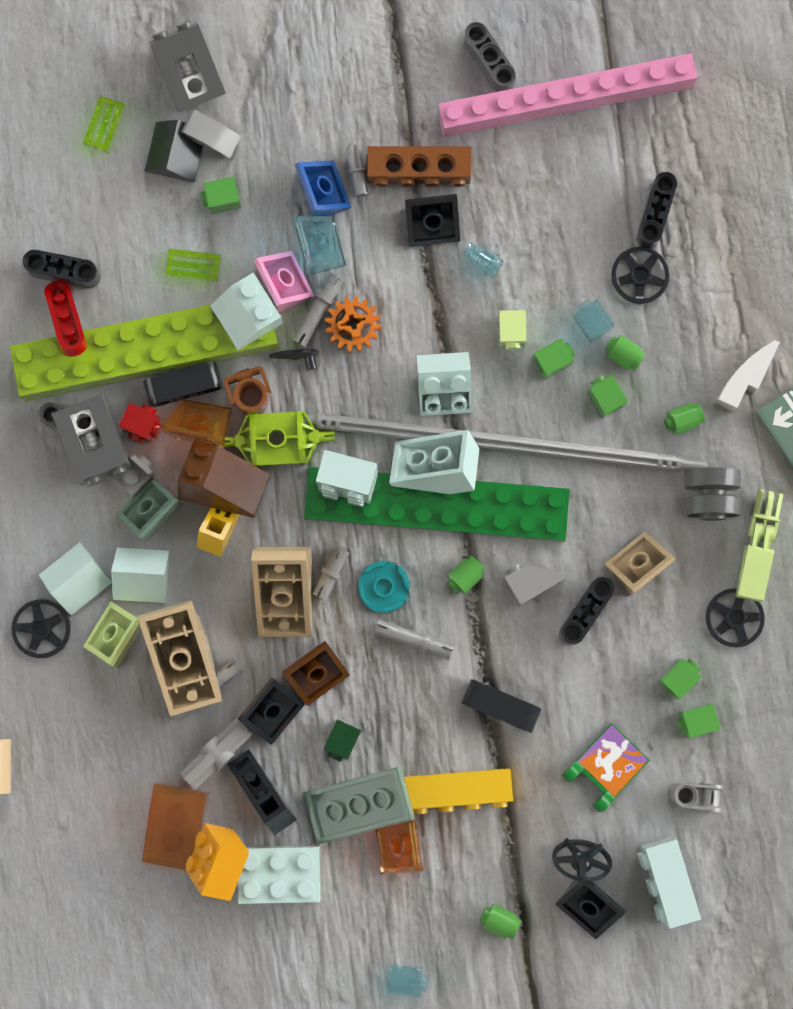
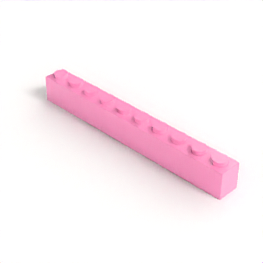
M691 53L439 103L438 114L443 137L693 88L697 80V73Z

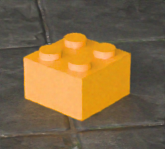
M204 823L202 830L196 836L193 854L187 859L186 872L202 896L231 901L249 851L234 829Z

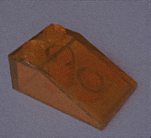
M159 782L154 783L142 862L186 870L187 859L189 856H192L195 849L196 836L204 825L210 792Z

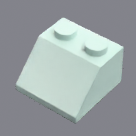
M254 273L230 286L210 305L237 350L242 349L283 324L280 314Z

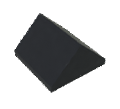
M180 120L156 122L144 171L195 183L204 145H199L181 133L185 122Z
M457 194L405 200L409 247L460 241Z
M271 677L238 717V720L272 745L305 703Z
M574 880L555 904L594 939L600 937L626 913L622 906L594 882Z

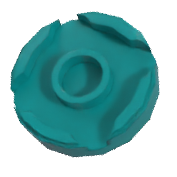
M379 561L372 563L364 569L359 578L358 592L360 599L366 607L374 612L384 614L394 612L404 605L409 596L410 583L408 575L402 567L393 562Z

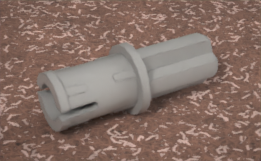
M360 145L347 146L346 153L349 164L347 174L351 178L353 197L367 196L370 194L366 179L367 168H364Z

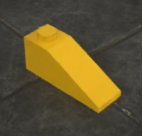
M210 508L198 531L196 548L221 557L240 515Z

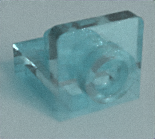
M390 965L388 993L413 995L415 998H420L421 991L426 992L428 975H422V967Z

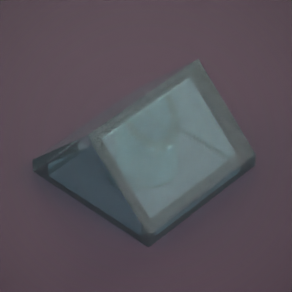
M296 216L293 218L307 276L346 265L333 216Z

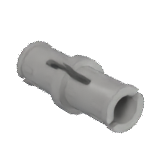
M334 546L326 567L321 569L323 573L312 594L328 601L336 580H340L342 576L340 572L350 554L349 552Z

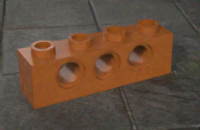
M368 146V183H373L375 187H386L388 184H399L401 187H412L414 184H424L426 187H438L440 184L464 187L471 182V146ZM390 163H397L401 168L397 172H390L386 167ZM416 163H422L426 166V169L423 172H416L412 167ZM442 163H447L452 169L449 172H442L438 169V166Z

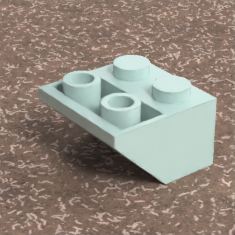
M469 352L417 355L420 416L472 413Z

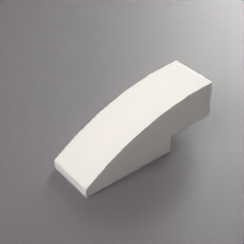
M774 340L752 355L731 376L722 388L715 404L734 412L738 408L746 390L751 393L757 391L780 342Z

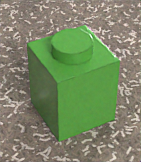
M234 176L203 183L205 191L200 192L203 207H209L211 214L241 208Z
M562 338L534 352L532 358L544 380L572 366L574 362L572 357L575 356V353L568 342L564 344Z
M604 375L596 378L591 382L592 386L587 391L602 418L625 407L628 403L613 375L608 378Z
M681 658L658 682L676 700H680L702 678L698 673L701 669L690 658L687 661Z
M707 704L679 712L680 718L677 719L678 728L681 734L686 735V738H693L721 730L714 704Z

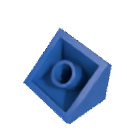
M334 160L298 162L295 164L296 174L314 222L351 208Z

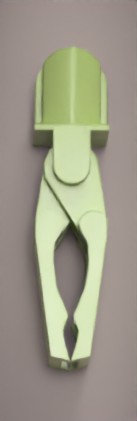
M758 488L748 530V536L751 537L750 545L748 544L744 547L736 597L762 603L765 598L774 556V550L769 548L771 541L774 542L776 539L778 525L781 521L779 520L783 494H777L771 516L774 492L767 491L762 513L760 514L764 490ZM760 539H762L761 547H758Z

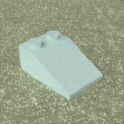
M469 430L396 441L389 483L394 487L445 494L474 491L479 447Z

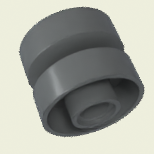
M723 467L685 470V489L699 492V495L685 498V516L699 518V520L721 521L726 520V518L741 516V498L726 495L727 491L741 488V470Z

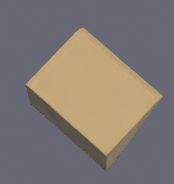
M644 531L608 560L605 565L627 593L632 595L675 561V558Z

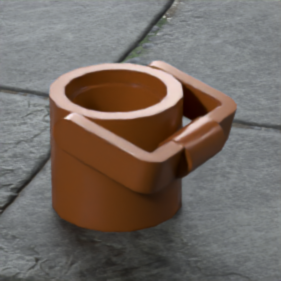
M261 366L238 371L224 379V385L231 405H237L238 409L245 415L261 414L268 407V394L272 392L264 369ZM261 374L264 384L258 379L253 378V376ZM238 382L232 395L229 385Z

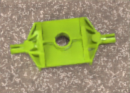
M305 411L247 414L235 437H220V447L239 448L245 460L254 466L302 463L308 465L319 442H335V432H319V430H316ZM303 414H304V416L306 417V419H307V421L309 422L310 425L304 424ZM275 431L284 434V441L280 445H273L269 441L270 435Z

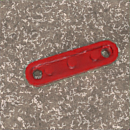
M53 281L45 287L44 293L61 352L65 356L75 357L82 354L87 348L85 335L68 282Z

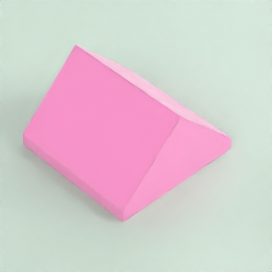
M292 251L264 256L254 260L256 270L279 314L314 297Z

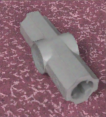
M237 717L218 737L212 738L199 751L200 754L180 773L181 776L196 790L216 770L219 771L235 755L234 752L251 738L254 733L241 723Z

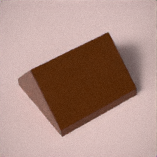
M326 641L282 671L285 678L307 706L350 676Z

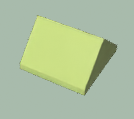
M110 601L83 647L109 665L119 667L141 631L138 617Z

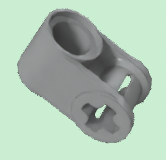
M677 783L671 788L670 799L676 806L701 811L721 812L722 808L719 807L720 790L723 789V785ZM683 788L688 789L690 797L685 803H682L678 798L679 791Z

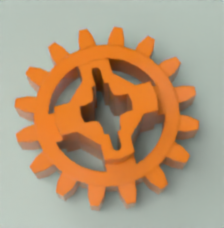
M346 296L344 304L338 301L335 302L336 310L329 308L328 313L332 318H325V324L331 325V327L326 329V334H333L330 342L335 343L338 341L339 350L347 346L348 353H351L353 348L357 347L360 353L362 352L363 345L371 348L370 339L378 340V335L374 332L381 331V325L375 323L380 321L381 317L380 315H373L376 311V306L368 308V299L360 303L358 296H355L354 301L350 302ZM354 309L362 310L366 314L361 315L355 312ZM343 311H345V316L343 317V319L341 321H337L339 315ZM350 320H354L355 323H358L357 329L352 330V327L349 326ZM370 326L369 332L365 337L362 338L361 334L363 330L369 328ZM346 334L352 338V341L346 340L340 335Z

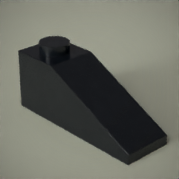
M249 749L227 764L260 818L274 835H277L297 820Z

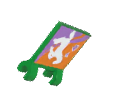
M611 723L562 776L568 782H572L582 772L603 793L592 805L599 812H603L650 760Z

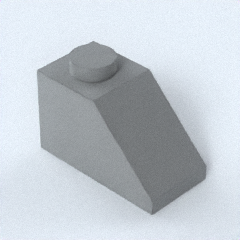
M519 563L506 571L508 576L503 580L518 605L521 606L564 581L566 576L564 573L529 564L521 567Z

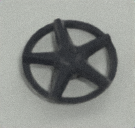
M633 247L621 253L615 260L611 271L612 285L623 299L638 305L650 303L658 299L666 290L669 283V268L664 258L655 250L646 247ZM645 251L652 255L643 264H638L630 253ZM622 258H624L630 273L616 278L617 266ZM658 259L664 267L665 280L651 274V269ZM633 283L635 285L636 298L625 294L619 285ZM646 284L662 287L655 295L644 299Z
M737 588L726 589L715 595L709 602L705 615L706 625L711 636L722 645L734 648L743 647L754 642L761 634L765 623V614L760 602L754 601L760 613L745 612L743 610L744 598L736 597L731 608L717 602L719 598L726 594L736 593ZM712 608L724 617V620L715 629H713L711 624ZM760 621L758 630L748 639L744 624ZM729 629H734L740 643L728 642L719 636Z
M37 599L24 604L15 614L11 626L12 638L18 649L33 658H48L59 653L67 644L71 632V624L67 612L57 603L46 599ZM40 604L53 606L60 613L45 619ZM32 606L34 620L31 623H17L21 613ZM64 620L66 630L65 636L61 641L52 631V628ZM16 631L32 635L28 650L20 644ZM44 639L57 647L48 653H36L41 641Z
M565 838L563 842L554 848L552 853V861L556 869L564 876L576 881H598L606 877L612 869L611 856L601 843L596 844L587 840H569ZM575 845L588 846L591 849L581 851ZM564 847H567L572 853L570 856L557 857L558 852ZM600 852L606 859L607 865L593 859V857ZM571 863V867L577 871V876L566 872L559 864ZM592 867L604 871L603 874L596 877H585L586 872L591 870Z

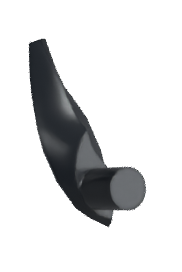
M313 348L284 350L269 354V358L305 359L307 371L317 369L314 356L318 355L319 351Z

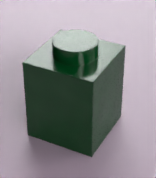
M337 719L323 748L328 750L326 756L339 762L343 758L348 760L362 730Z

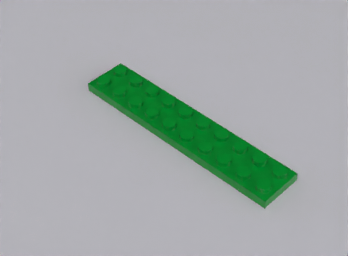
M309 467L305 520L566 541L570 492L568 488L475 481L474 491L445 494L394 487L389 483L391 473L378 472L370 504L364 503L363 507L349 504L347 498L338 496V500L323 497V493L319 491L316 483L320 467Z

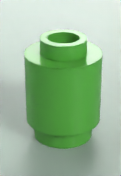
M622 335L618 338L613 336L605 348L608 351V358L628 370L630 368L633 371L637 369L646 354L641 351L640 346Z
M687 403L666 412V417L664 418L667 431L673 432L674 435L698 428L701 423L705 422L703 410L698 403Z
M470 556L468 559L464 558L447 575L449 579L447 585L456 594L460 592L466 594L483 577L482 574L486 570L473 556Z
M492 904L490 908L486 906L479 920L483 922V929L504 939L508 937L512 940L521 923V919L517 918L516 914L495 904Z

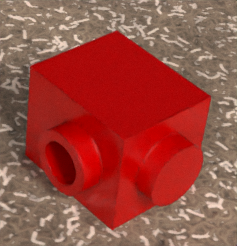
M132 403L128 404L118 425L121 430L129 433L127 436L129 439L142 444L143 440L150 443L152 438H157L162 428V424H160L161 419L156 415V409L145 404L142 407H138Z

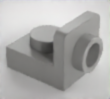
M133 454L129 461L131 467L126 468V473L113 479L134 497L155 474L150 470L153 465L143 455L138 459Z

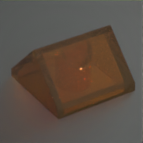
M183 399L162 426V432L178 440L189 442L196 440L223 448L232 409Z
M416 816L415 819L376 829L381 874L423 871Z

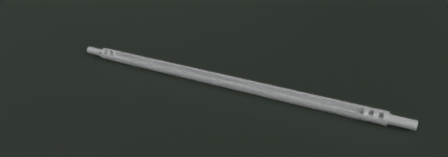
M318 413V415L307 414L311 423L317 426V429L403 439L463 431ZM303 414L304 424L310 425L309 422L307 421L306 417H305L304 414ZM469 431L479 448L678 472L681 469L706 468L708 464L704 461L682 459V456Z

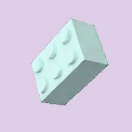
M324 450L316 479L318 489L323 493V497L338 500V496L347 498L348 503L363 507L364 503L370 504L378 476L377 463Z
M666 837L640 845L641 852L637 853L641 868H644L645 871L647 870L649 878L645 879L649 894L655 897L657 903L653 905L657 921L671 929L701 920L677 839Z
M320 845L246 847L249 855L238 880V904L320 902Z

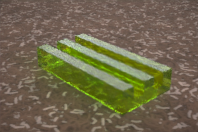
M100 96L83 144L108 153L125 109V104ZM104 104H108L96 140L93 141L92 137ZM114 107H117L104 144H102L101 142L105 134L106 128L108 126Z
M169 248L166 275L218 282L221 255ZM174 256L210 260L214 261V265L173 259ZM172 266L213 271V273L172 269Z

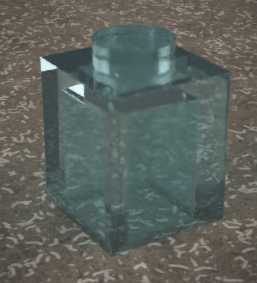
M598 299L593 302L587 300L576 308L578 312L575 313L573 318L590 343L611 331L615 325Z

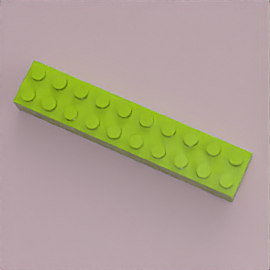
M210 305L84 330L87 348L82 354L75 357L65 356L61 352L57 336L10 346L19 397L25 402L167 373L207 362H220L279 349L276 331L273 329L242 349L237 350Z

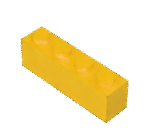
M510 768L404 777L414 814L428 813L427 808L438 807V812L454 811V806L465 805V810L481 809V804L491 803L492 808L508 807L507 802L513 801Z

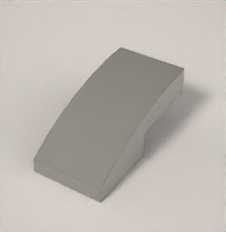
M195 109L191 110L181 133L199 145H205L227 159L231 158L241 137L228 127Z

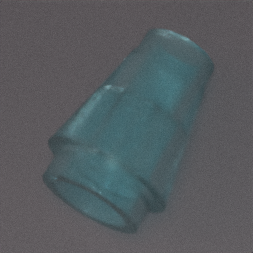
M473 242L468 245L464 252V256L484 276L494 277L503 265L500 254L476 245Z

